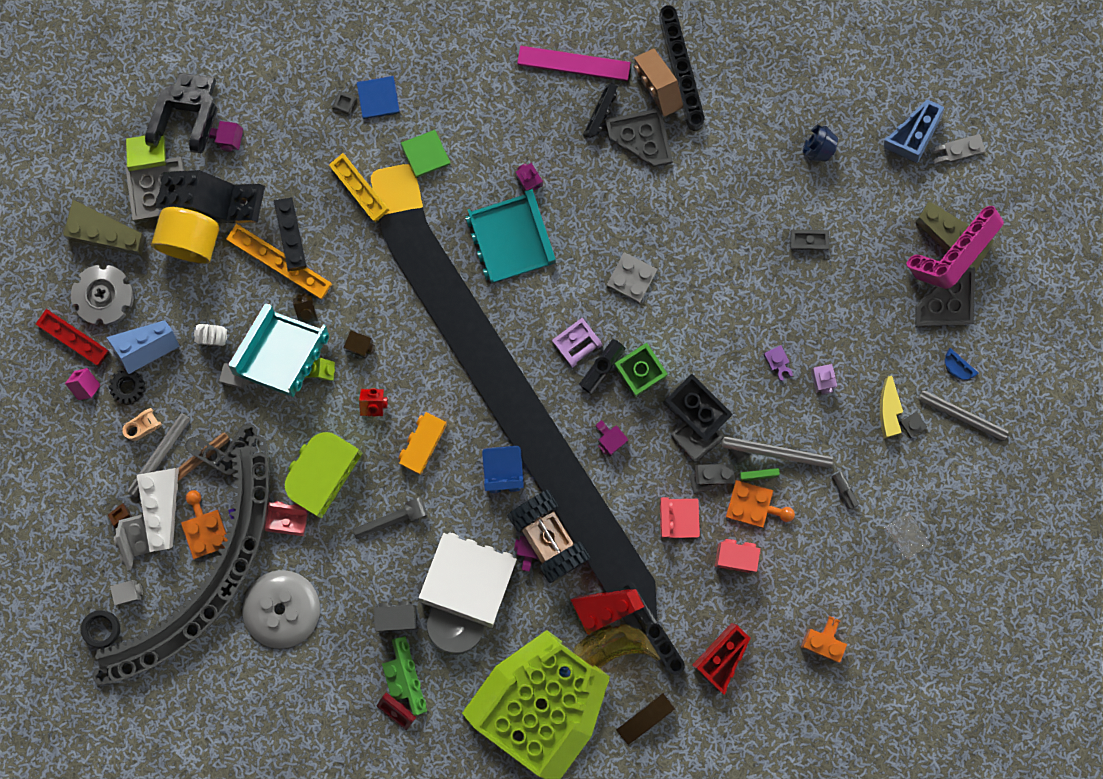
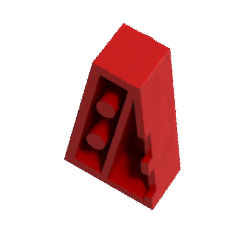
M636 589L579 595L570 599L587 635L644 607Z
M731 623L692 666L720 693L725 695L727 686L731 678H733L734 671L739 661H741L751 638L737 624Z

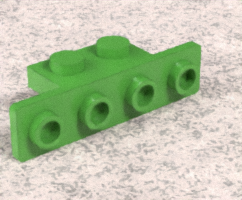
M406 637L393 639L392 644L397 659L382 664L390 694L396 701L408 697L414 716L427 712L426 701L422 695L421 684L417 678L415 664L412 660Z

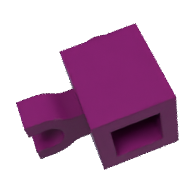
M220 121L218 129L211 128L209 138L216 139L215 143L223 151L232 152V150H239L243 128L238 123Z
M532 162L528 165L526 163L522 164L517 168L515 176L524 191L531 189L535 191L543 186V180Z
M601 420L595 426L603 435L598 439L600 443L598 448L604 455L607 453L610 456L613 455L629 440L617 425L609 430Z
M520 535V540L516 539L514 551H517V556L524 557L522 570L530 572L532 559H540L526 536Z

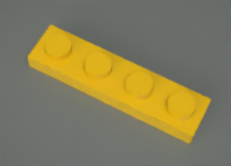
M344 153L329 164L374 222L390 211Z

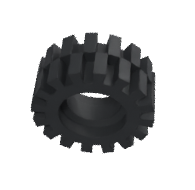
M125 369L124 371H117V374L114 373L112 375L114 378L109 381L111 385L108 386L111 390L110 394L115 400L128 405L140 401L141 397L143 398V393L146 391V383L139 373L134 371L128 374ZM125 380H132L134 382V390L129 394H124L121 391V384Z

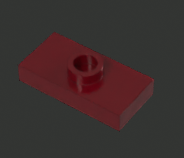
M387 692L376 705L406 731L417 718L402 703L396 701Z

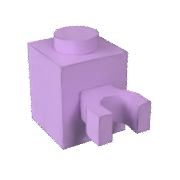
M832 364L814 367L811 370L816 393L821 392L822 395L832 393V389L837 387Z

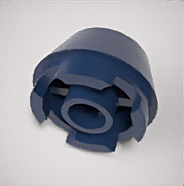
M817 124L811 130L813 134L809 141L806 140L804 143L803 153H805L804 156L808 157L810 161L827 162L836 152L838 137L827 126L822 127Z

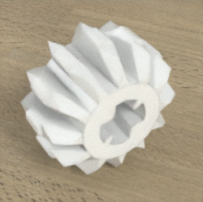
M199 324L196 326V330H194V341L202 345L224 346L227 340V329L222 326Z

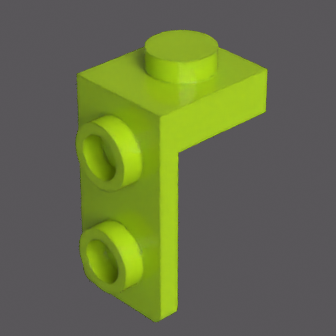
M318 358L312 364L311 371L305 378L334 381L335 362Z

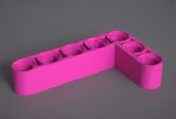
M987 206L977 215L941 261L922 255H913L908 259L907 267L918 280L945 289L951 288L1000 230L1004 221L994 206Z

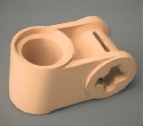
M150 408L126 423L123 427V434L129 440L137 441L160 428L162 423L157 421L153 415V409ZM137 427V433L134 436H129V430Z

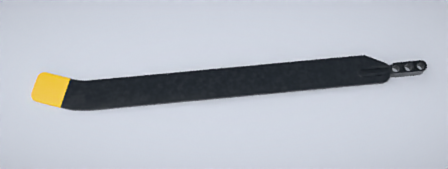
M402 164L374 171L371 175L372 189L390 210L379 219L382 234L392 255L513 446L521 448V458L541 490L550 491L559 506L555 512L574 542H581L590 556L587 562L605 591L608 593L630 589L637 590L644 607L623 617L626 624L638 630H643L664 666L671 674L682 673L685 663L664 629L656 620L655 579L430 229L423 209L418 180L415 178L410 165ZM651 627L659 629L660 634L657 638L649 635ZM663 643L670 646V652L666 655L662 654L659 650L660 645ZM673 660H678L681 664V668L678 671H673L670 668V663Z

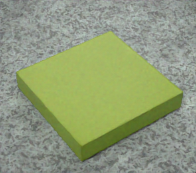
M164 135L161 136L157 147L147 146L145 136L126 139L128 171L166 165Z

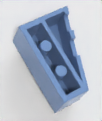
M926 100L903 124H900L890 136L884 139V148L918 163L943 116L944 107Z

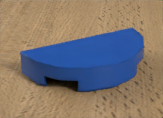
M951 348L948 349L945 355V365L952 376L957 379L967 380L979 374Z

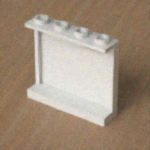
M443 533L419 595V602L493 628L517 559L510 553L503 552L501 554L496 552V549L493 547L479 546L473 540L466 539L465 541L459 539V536L454 533Z

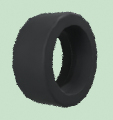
M108 611L91 612L83 619L81 624V635L84 641L96 648L112 645L120 634L118 618ZM103 617L110 621L112 632L107 639L98 641L91 636L90 625L95 619Z

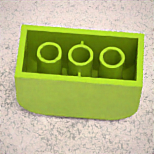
M330 432L316 434L307 445L304 444L299 451L300 456L297 461L294 460L288 468L290 472L285 480V491L288 497L321 519L363 454L358 448Z

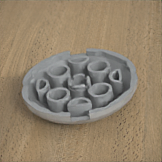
M286 570L272 571L259 577L246 592L242 606L243 620L249 633L261 644L278 649L290 648L306 640L315 629L320 616L319 597L313 585L303 576ZM278 604L285 606V612L281 615H278L276 612Z

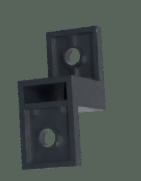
M201 170L163 172L156 209L162 210L166 207L184 208L206 215L218 223H258L265 186L262 184L234 185Z

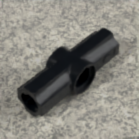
M612 339L602 354L595 360L593 366L579 383V386L588 393L593 394L626 348L617 340ZM604 362L608 368L601 371L597 368V364Z

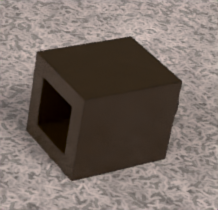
M350 330L343 348L347 352L367 358L368 355H372L375 345L372 338Z

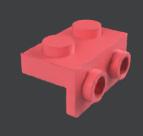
M278 501L268 503L269 511L265 531L304 536L308 512L305 508L298 504L286 505Z

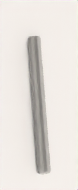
M724 437L722 440V447L826 468H830L833 465V458L829 456L730 437Z

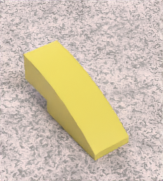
M888 376L885 379L880 399V422L884 439L902 433L896 415L903 413V409L892 376Z

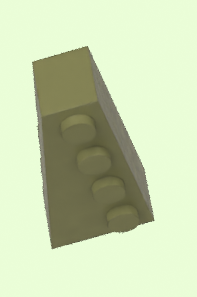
M72 200L63 234L67 240L142 256L146 237L142 233Z
M931 202L925 205L916 220V223L946 252L950 250L969 226ZM991 239L970 265L975 267V273L994 243V239Z

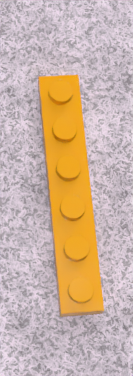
M237 223L226 238L228 242L321 300L332 286L331 282L309 268L288 272L283 252Z

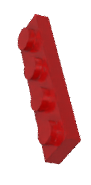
M48 309L43 312L36 322L37 326L97 366L102 364L110 352Z

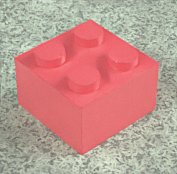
M725 539L718 544L715 567L752 574L757 572L761 548H756V544L744 542V544L739 545L736 544V540Z

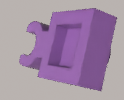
M781 345L764 353L771 370H778V379L780 381L784 380L782 372H787L789 377L793 376L791 369L785 366L789 363V360Z

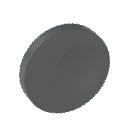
M433 608L429 614L427 621L428 637L432 644L444 653L451 655L467 653L477 646L483 635L484 625L437 608Z

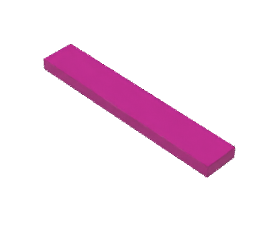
M520 46L517 65L628 82L631 62Z

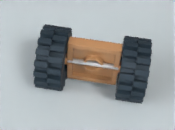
M546 490L524 502L507 516L517 532L523 531L538 558L543 563L539 568L550 584L588 561L590 556L581 542L573 544L553 512L559 506L550 491Z

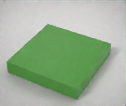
M435 130L400 144L415 178L450 165V160Z

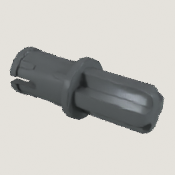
M843 471L834 474L832 478L840 491L838 493H841L848 508L853 509L857 507L859 502L851 489L853 486L849 485Z

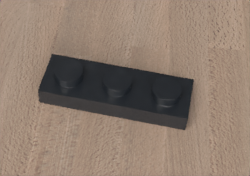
M610 83L605 86L583 133L584 136L591 138L600 133L602 129L600 124L608 116L610 111L608 107L617 96V85Z

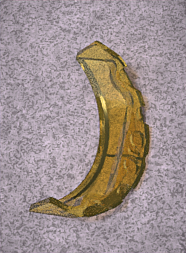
M620 624V626L616 627L609 625L596 630L592 635H588L574 647V653L592 667L595 665L599 669L615 658L632 653L646 654L656 661L660 660L647 636L641 630L630 627L627 624Z

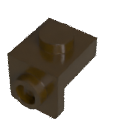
M302 293L293 298V306L298 321L310 323L318 320L311 294Z

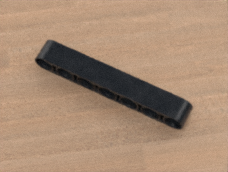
M666 5L661 9L659 16L673 74L678 81L687 126L692 131H698L703 127L705 120L677 11L673 6ZM670 14L672 18L666 19L663 15ZM675 31L677 35L670 36L668 32ZM678 48L682 52L680 54H676L672 50ZM682 65L686 67V70L679 71L677 67ZM688 83L691 85V88L685 89L682 87V84ZM692 100L696 105L688 106L686 102ZM698 118L700 123L694 124L691 122V119Z

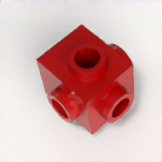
M361 389L359 397L360 416H383L384 409L388 408V397H384V389Z

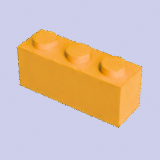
M425 412L424 416L420 415L416 422L418 427L415 433L411 432L407 442L409 445L407 449H403L398 457L401 466L419 475L422 474L447 426L445 421Z

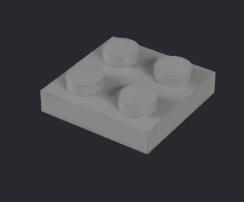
M624 252L606 286L640 303L658 269Z

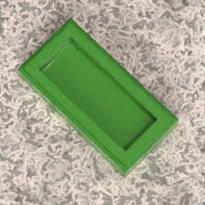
M779 468L740 472L739 481L777 478L780 475Z

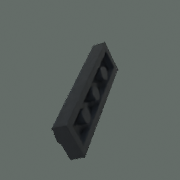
M293 198L274 200L287 271L307 269Z

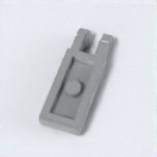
M980 134L944 143L930 149L931 154L944 150L946 156L933 160L935 165L947 161L953 162L986 152Z

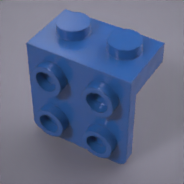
M519 446L483 449L485 491L499 493L501 490L508 489L510 492L520 491V488H524L521 448Z

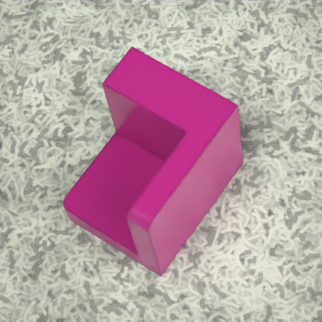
M88 368L74 371L65 383L78 400L92 398L100 387V383Z

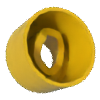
M166 207L160 212L151 247L174 258L199 264H208L211 261L217 240L219 225L215 220L201 213L179 207Z

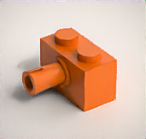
M829 616L824 631L821 633L808 629L801 648L840 663L847 646L846 643L836 640L834 637L840 620Z

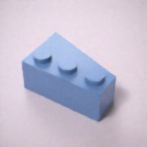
M165 320L106 337L113 352L128 374L180 347L173 330Z

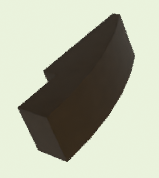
M661 693L616 730L629 745L675 710V707L664 693Z

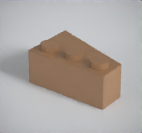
M651 49L634 57L636 63L634 70L637 76H641L644 86L649 90L663 117L684 108L678 81L657 51Z

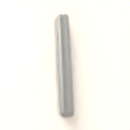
M922 391L919 396V401L1002 441L1008 436L1007 430L935 395Z
M180 414L139 474L155 472L190 421L188 416ZM137 478L128 489V493L134 497L139 495Z

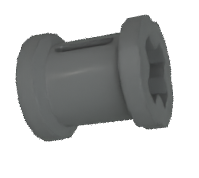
M728 449L736 458L737 465L752 456L748 452Z

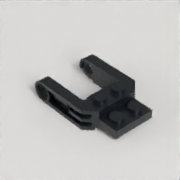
M179 73L175 85H170L160 91L146 130V145L158 146L161 136L164 135L172 109L175 108L199 112L189 140L190 152L202 154L218 111V107L211 97L216 84L215 78Z

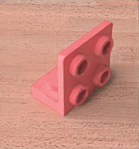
M660 498L661 538H697L700 536L698 499Z

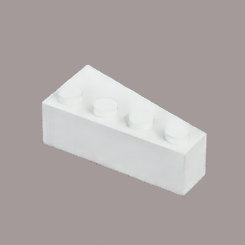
M179 467L137 475L150 552L173 547Z

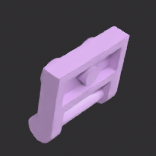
M583 318L552 340L553 344L572 368L594 349H599L603 346ZM587 338L592 340L590 344L574 356L569 354L571 350Z

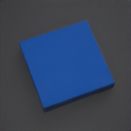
M394 76L357 82L363 119L400 113Z

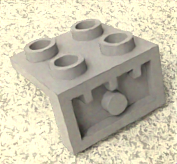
M142 514L119 520L118 527L115 529L114 543L116 548H120V560L122 565L126 566L127 571L132 569L134 556L150 553Z

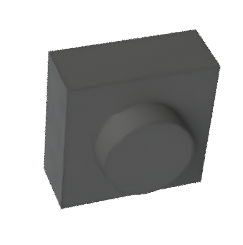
M917 411L900 422L910 438L927 428Z

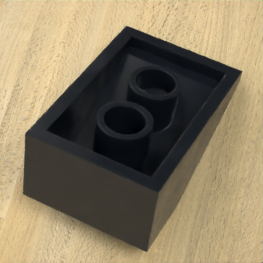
M690 374L663 401L682 422L705 442L733 415L693 374Z

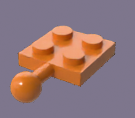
M736 480L726 518L763 528L767 513L779 516L784 522L792 521L795 513L790 507L780 509L769 506L773 490Z
M196 490L189 491L186 495V501L189 505H192L196 517L181 522L192 557L196 559L216 552L219 549H224L225 546L221 543L228 541V539L224 537L227 533L219 510L203 515L200 506L201 494Z

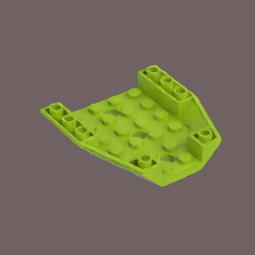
M548 630L496 665L462 714L477 731L537 776L543 779H561L592 737L610 676L595 665L592 667L561 644L562 641ZM563 666L568 667L571 671L570 676H561L560 668ZM542 698L547 701L545 709L537 707L536 702L538 699ZM515 731L523 732L524 739L522 741L514 739L513 733Z

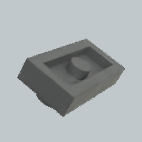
M791 229L790 250H829V230Z
M734 464L695 466L696 485L735 484Z

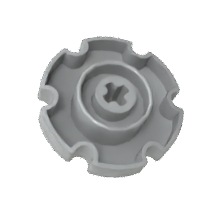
M99 265L91 266L79 274L81 281L73 283L71 289V302L74 306H79L77 314L93 325H98L100 321H103L106 326L121 321L126 316L124 313L125 308H131L134 301L133 287L130 284L126 285L128 277L121 270L107 265V268L104 270ZM101 292H104V294H103V295H104V298L101 299V298H100V297H101V294H100V293H101Z

